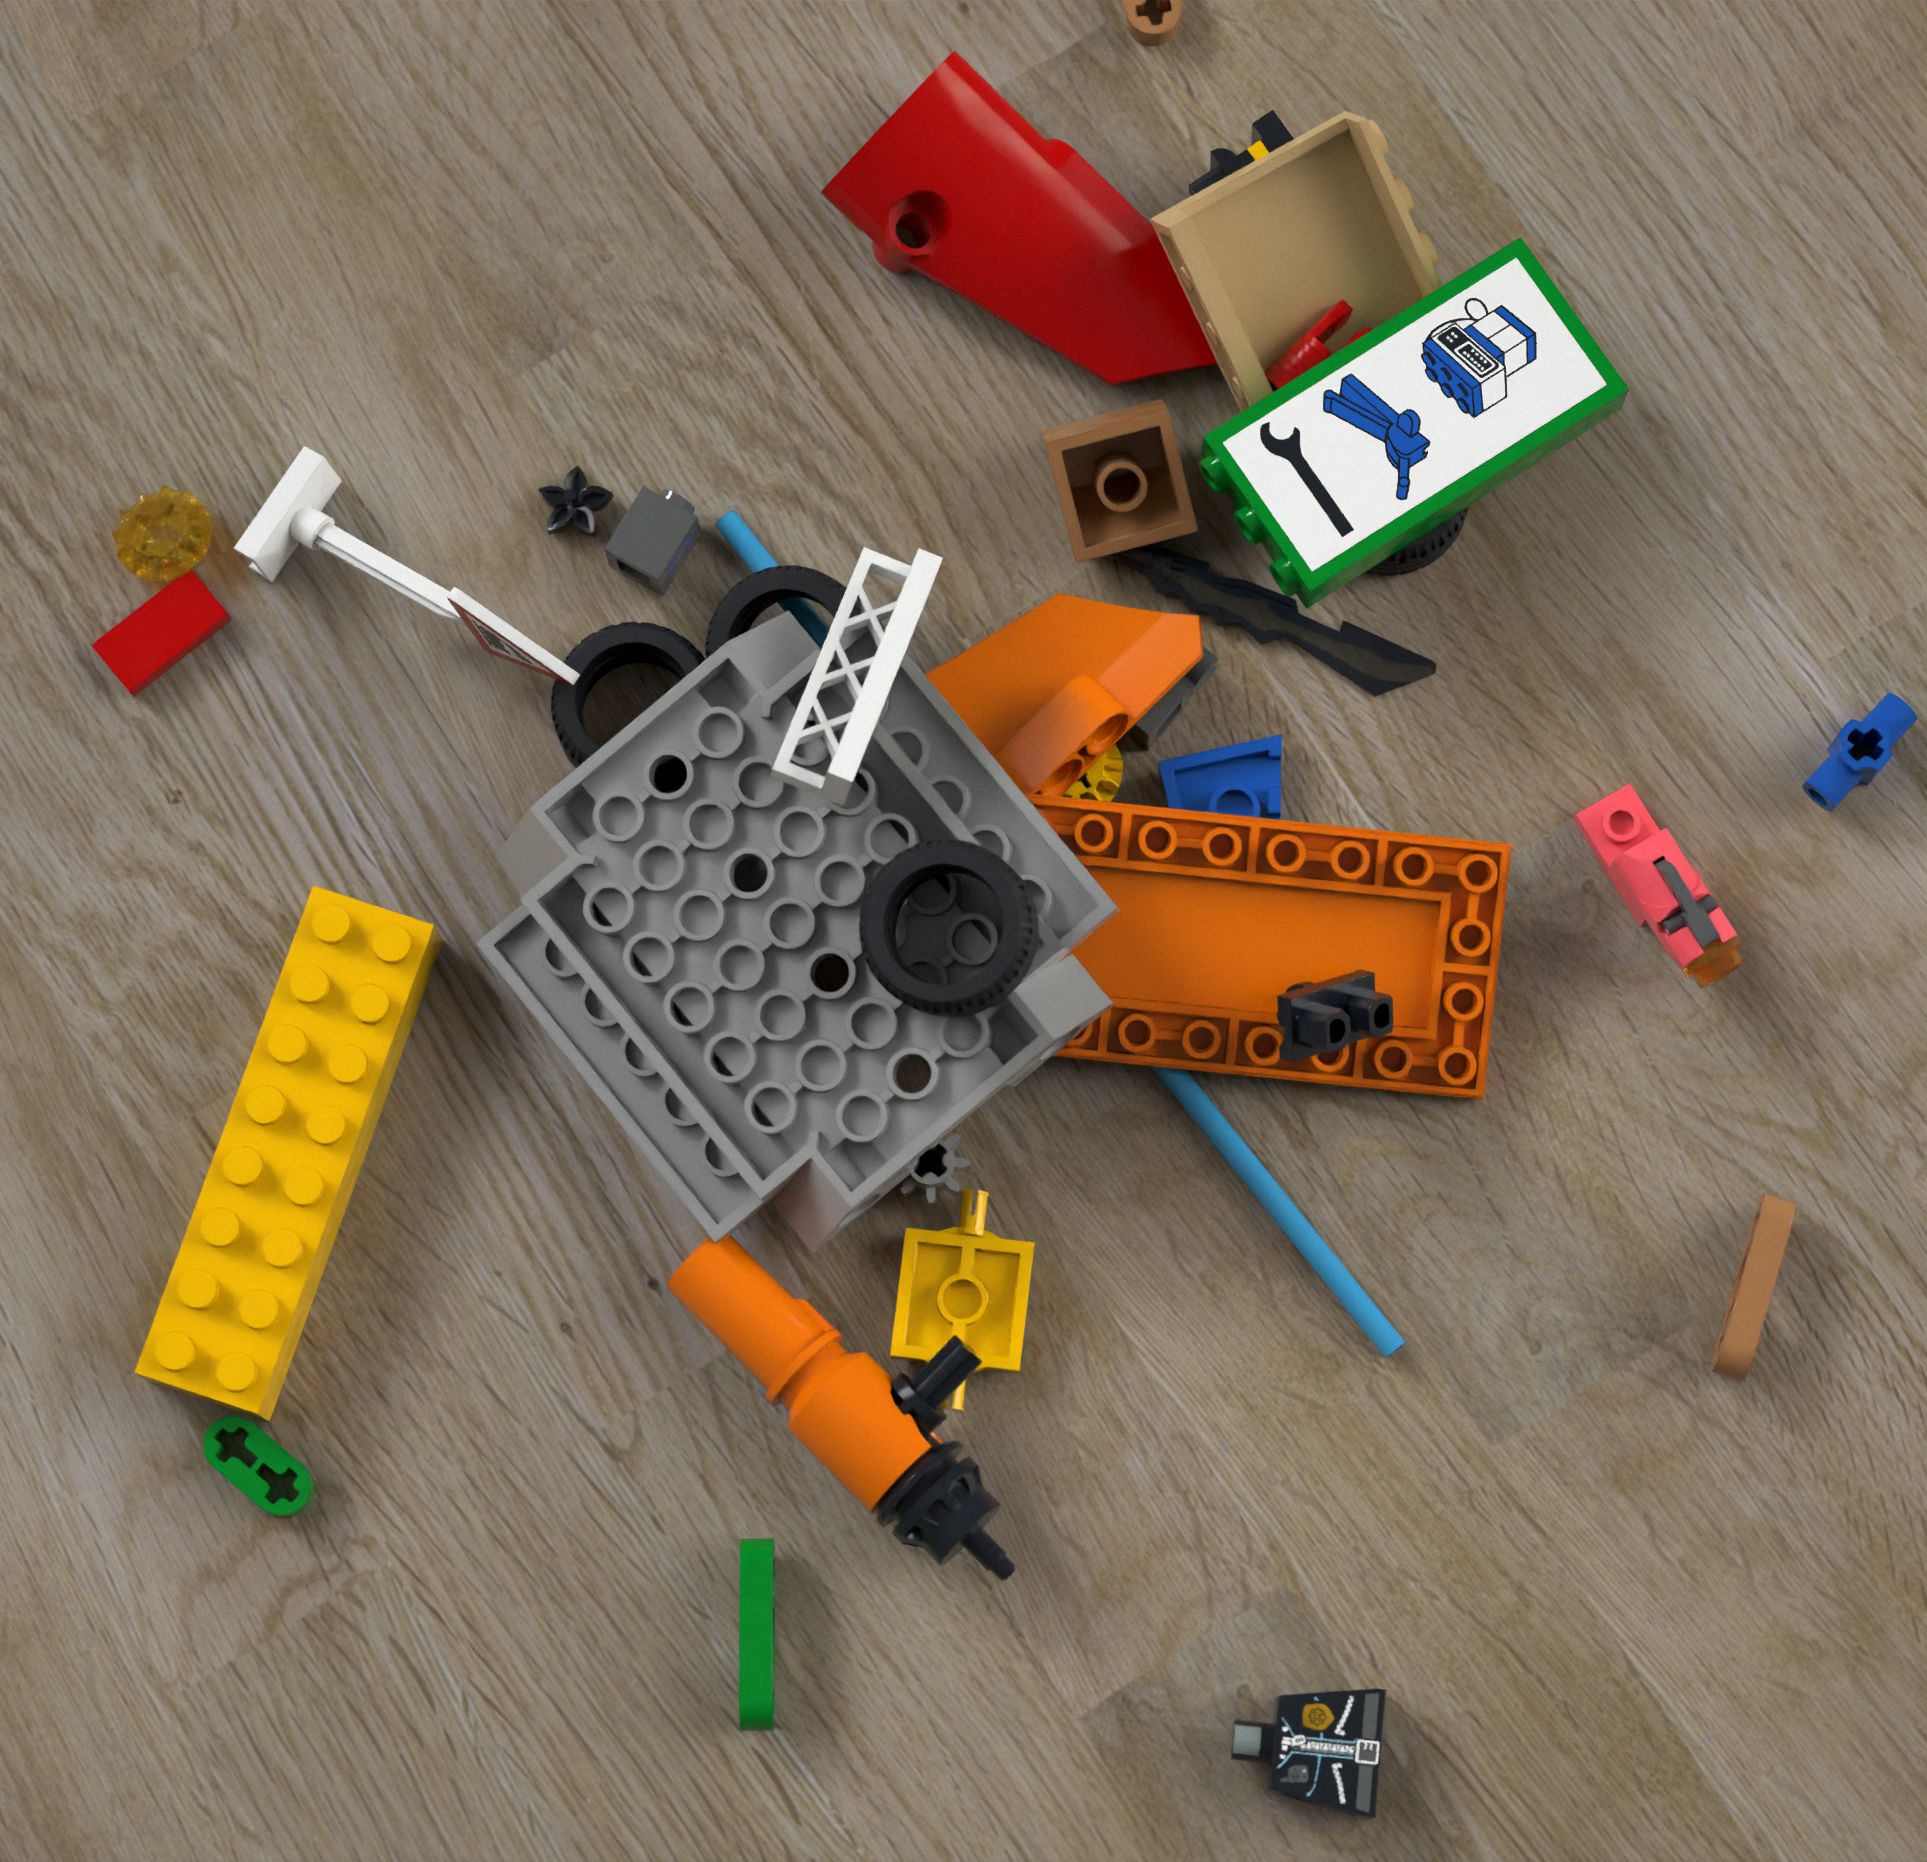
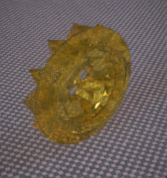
M163 484L160 492L150 495L139 492L137 503L129 510H120L121 523L118 530L112 532L117 548L116 555L129 572L143 580L164 582L187 574L202 561L212 541L213 526L208 510L187 489L183 492L174 491ZM169 521L168 524L179 538V541L172 537L169 539L159 537L154 542L146 527L148 525L153 526L154 524L163 527Z

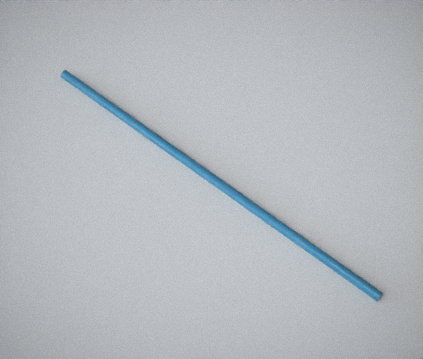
M735 510L728 512L718 520L715 526L753 573L769 567L779 566ZM790 598L777 602L784 612L789 610L820 649H822L830 628L805 598ZM1151 1066L1382 1355L1388 1358L1406 1343L1187 1070Z

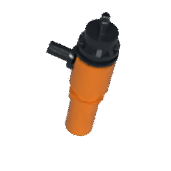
M731 1235L718 1243H715L711 1237L708 1238L680 1265L667 1284L668 1289L768 1389L765 1396L766 1400L772 1406L782 1403L789 1410V1431L871 1514L877 1512V1522L881 1527L896 1520L898 1524L892 1534L904 1545L923 1548L940 1566L946 1564L965 1548L987 1571H992L1000 1580L1005 1581L1016 1570L1015 1565L1006 1557L1005 1551L983 1530L1001 1507L1000 1503L983 1487L980 1468L970 1456L960 1462L956 1460V1457L962 1450V1445L957 1440L943 1443L933 1432L947 1418L940 1406L983 1362L968 1344H965L957 1335H954L912 1379L901 1372L893 1379L867 1352H847L840 1345L843 1339L842 1335L806 1299H794Z

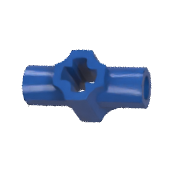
M1888 693L1862 721L1851 719L1840 730L1828 747L1827 751L1830 756L1802 785L1806 794L1821 808L1832 812L1858 783L1868 785L1878 776L1893 756L1890 748L1918 719L1916 713L1900 697ZM1862 743L1868 747L1871 753L1857 761L1851 757L1849 751L1857 748Z

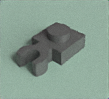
M1203 646V658L1129 729V736L1148 751L1185 709L1192 695L1215 672L1217 666L1214 664L1218 661V658Z

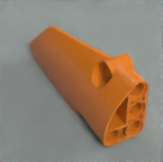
M1058 593L925 675L1023 793L1061 797L1203 658L1201 618L1199 615L1137 609Z

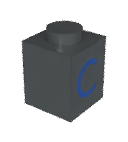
M643 486L604 548L609 566L663 597L701 536L698 517L693 514L695 507L689 501L670 490L663 489L659 495Z

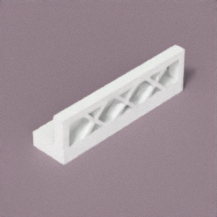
M865 547L863 548L770 774L771 777L844 805L943 559L942 557L919 548L913 564L910 566ZM868 571L904 585L896 602L873 610L862 587ZM856 603L861 614L849 618ZM890 617L884 632L879 621ZM867 626L877 645V652L871 658L850 665L839 641L843 634ZM832 658H834L839 669L826 674ZM868 672L861 688L856 676ZM845 681L855 702L853 711L827 720L817 699L818 692L821 689ZM811 713L816 725L804 729L809 714ZM845 728L838 744L833 732ZM819 737L823 738L833 759L826 777L790 763L796 746Z

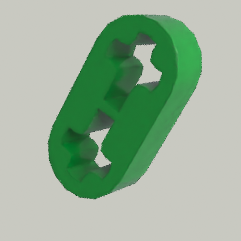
M230 1415L218 1419L209 1427L204 1436L203 1450L207 1461L216 1471L260 1508L276 1517L290 1518L300 1515L309 1507L315 1492L312 1474L301 1462L257 1425L241 1416ZM244 1430L247 1431L249 1435L245 1439L244 1445L258 1457L251 1468L234 1456L225 1463L223 1462L221 1457L226 1448L220 1442V1439L226 1432L238 1436ZM267 1467H270L275 1473L283 1477L289 1476L293 1471L298 1475L293 1486L299 1494L294 1501L290 1502L287 1499L281 1498L275 1504L271 1502L270 1498L275 1490L271 1484L260 1476Z

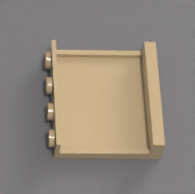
M1344 111L1150 219L1240 412L1273 393L1264 371L1342 299L1353 311L1347 323L1323 344L1332 355L1338 352L1357 332L1365 327L1375 329L1442 286L1434 270V266L1439 264L1437 252L1428 236L1423 231L1417 232L1409 214V211L1414 209L1412 196L1401 178L1392 176L1384 158V155L1389 153L1388 143L1381 129L1373 120L1367 121L1362 116Z

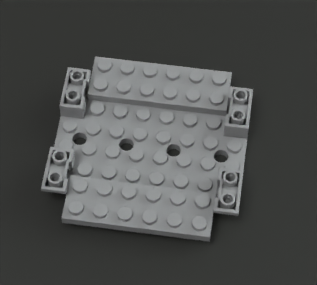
M788 610L727 641L527 810L495 856L497 861L524 893L519 899L522 905L476 942V944L715 1243L730 1236L777 1196L772 1202L811 1252L816 1253L911 1174L914 1169L910 1164L1007 1084L1012 1087L1018 1085L1114 1005L1072 953L1068 956L1066 955L1119 912L1120 909L907 652L904 654L844 805L771 777L772 768L821 652L820 647ZM879 621L883 631L885 632L886 627L883 625L881 621ZM867 626L842 635L839 641L850 665L875 656L878 649ZM832 658L826 674L839 669L834 658ZM868 672L856 676L861 688ZM845 681L821 689L818 692L817 699L827 720L853 711L855 702ZM811 713L809 714L804 729L816 725ZM845 728L833 732L838 744ZM819 737L796 746L790 763L826 777L833 759L823 738ZM671 758L682 760L687 769V778L684 785L673 793L660 792L654 782V774L659 764ZM957 839L980 845L992 851L1011 866L1021 877L1029 889L1036 907L1039 934L1036 953L1029 971L1019 986L1003 1001L977 1014L964 1017H940L923 1013L893 997L876 980L862 952L859 937L860 911L872 880L875 879L876 874L897 854L926 841ZM748 857L762 858L768 869L765 884L754 892L740 891L734 880V872L737 865ZM949 873L933 877L919 885L908 896L899 912L896 924L898 952L906 966L914 974L926 981L936 984H955L965 981L982 971L996 954L1003 934V913L996 896L978 879L960 873ZM829 956L842 957L849 967L847 983L836 992L822 991L815 981V970L818 964ZM911 1056L925 1058L931 1068L929 1084L917 1093L904 1092L898 1085L896 1078L900 1063Z

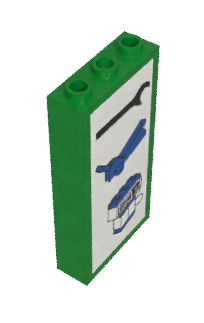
M1519 237L1204 435L1201 448V458L1203 460L1198 462V466L1210 488L1217 495L1225 491L1238 511L1234 513V519L1246 540L1252 546L1261 543L1273 560V563L1269 565L1270 572L1282 592L1289 598L1296 594L1307 609L1621 410L1629 388L1523 239Z

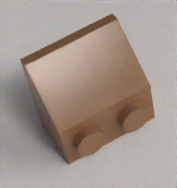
M1162 399L1041 430L1076 563L1198 532L1169 410Z

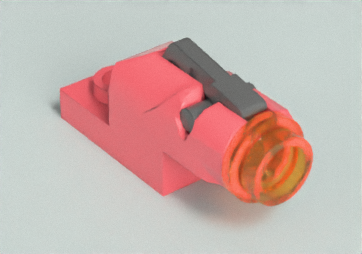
M1631 784L1624 786L1576 814L1573 821L1640 927L1648 923L1666 953L1676 961L1686 979L1693 977L1700 989H1703L1721 980L1745 963L1738 952V949L1742 946L1737 938L1738 935L1720 906L1716 904L1703 879L1688 862L1667 828L1659 830Z

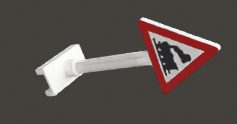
M305 446L234 547L237 553L252 561L249 567L253 572L270 582L274 581L299 543L313 551L322 549L438 617L463 624L472 632L483 649L493 655L571 686L575 684L580 676L575 670L458 588L453 587L450 592L336 527L334 519L321 511L342 481L323 456Z

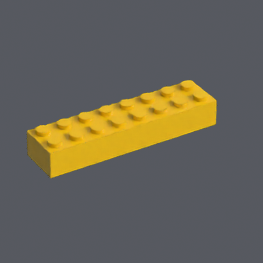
M313 885L134 1373L143 1379L270 1422L443 942L435 925Z

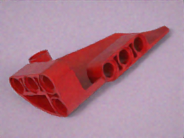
M955 50L908 97L821 191V194L860 232L863 231L873 240L872 249L874 256L882 267L890 272L899 274L908 273L913 270L921 273L1021 331L1110 386L1183 370L1218 365L1153 225L1076 150L1059 139L1051 138L1047 140ZM896 228H905L912 232L917 239L918 248L914 249L902 244L897 237Z

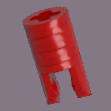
M1343 299L1264 371L1273 392L1332 356V353L1323 344L1347 323L1353 311ZM1365 327L1357 332L1341 349L1373 329Z

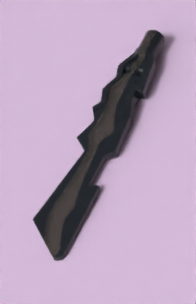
M1140 546L1110 555V559L1137 570V573L1143 574L1156 594L1177 596L1190 613L1212 615L1217 626L1240 624L1260 645L1286 637L1374 697L1430 677L1436 672L1437 666L1435 662L1344 620L1340 631H1336L1299 614L1296 599L1289 598L1246 580L1221 577L1208 571L1211 566L1210 563L1163 547L1151 549L1150 547Z

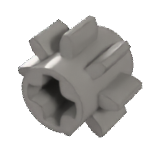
M957 1133L951 1135L946 1141L940 1139L923 1154L929 1159L934 1158L938 1153L944 1156L942 1159V1171L944 1174L939 1178L932 1172L925 1174L922 1178L918 1176V1159L910 1164L914 1171L907 1176L908 1180L902 1185L901 1195L904 1198L911 1195L916 1189L926 1194L928 1207H934L936 1193L946 1189L956 1197L961 1194L959 1184L953 1179L954 1173L970 1170L971 1162L966 1158H954L953 1151L960 1142V1136Z

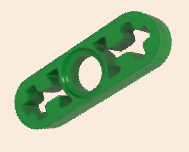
M742 1538L740 1541L739 1725L740 1731H774L775 1541L774 1538Z

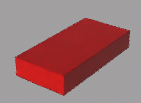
M188 568L91 646L134 697L232 619L193 570Z

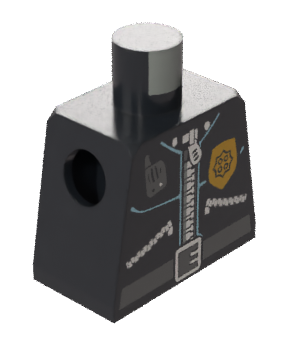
M1363 1689L1277 1696L1275 1698L1273 1723L1245 1720L1234 1721L1231 1760L1269 1763L1268 1792L1359 1818H1375L1386 1690Z

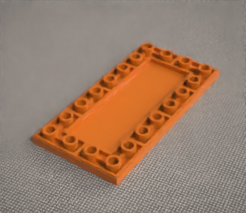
M1024 793L1120 909L1119 912L1066 955L1068 956L1072 953L1114 1005L1052 1056L1484 1100L1512 844ZM1360 969L1375 973V991L1388 994L1393 999L1394 1027L1391 1033L1376 1038L1368 1037L1347 1044L1345 1048L1330 1053H1319L1295 1062L1280 1059L1279 1047L1284 1039L1285 1028L1277 1019V995L1284 994L1287 988L1303 981H1311L1316 984Z

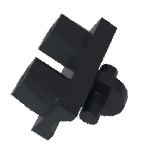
M1360 969L1316 984L1311 981H1303L1287 988L1284 994L1277 995V1019L1285 1028L1284 1039L1279 1047L1280 1059L1295 1062L1319 1053H1330L1345 1048L1347 1044L1368 1037L1376 1038L1391 1033L1394 1027L1393 999L1388 994L1375 991V973Z

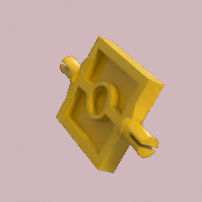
M962 1189L958 1227H951L940 1231L906 1227L890 1358L927 1364L954 1335H957L983 1361L972 1373L991 1370L1020 1374L1035 1242L1002 1239L984 1230L989 1192L977 1191L975 1214L971 1215L973 1189ZM966 1380L953 1392L951 1409L954 1412L964 1411L963 1402ZM949 1397L940 1406L942 1410L948 1411Z

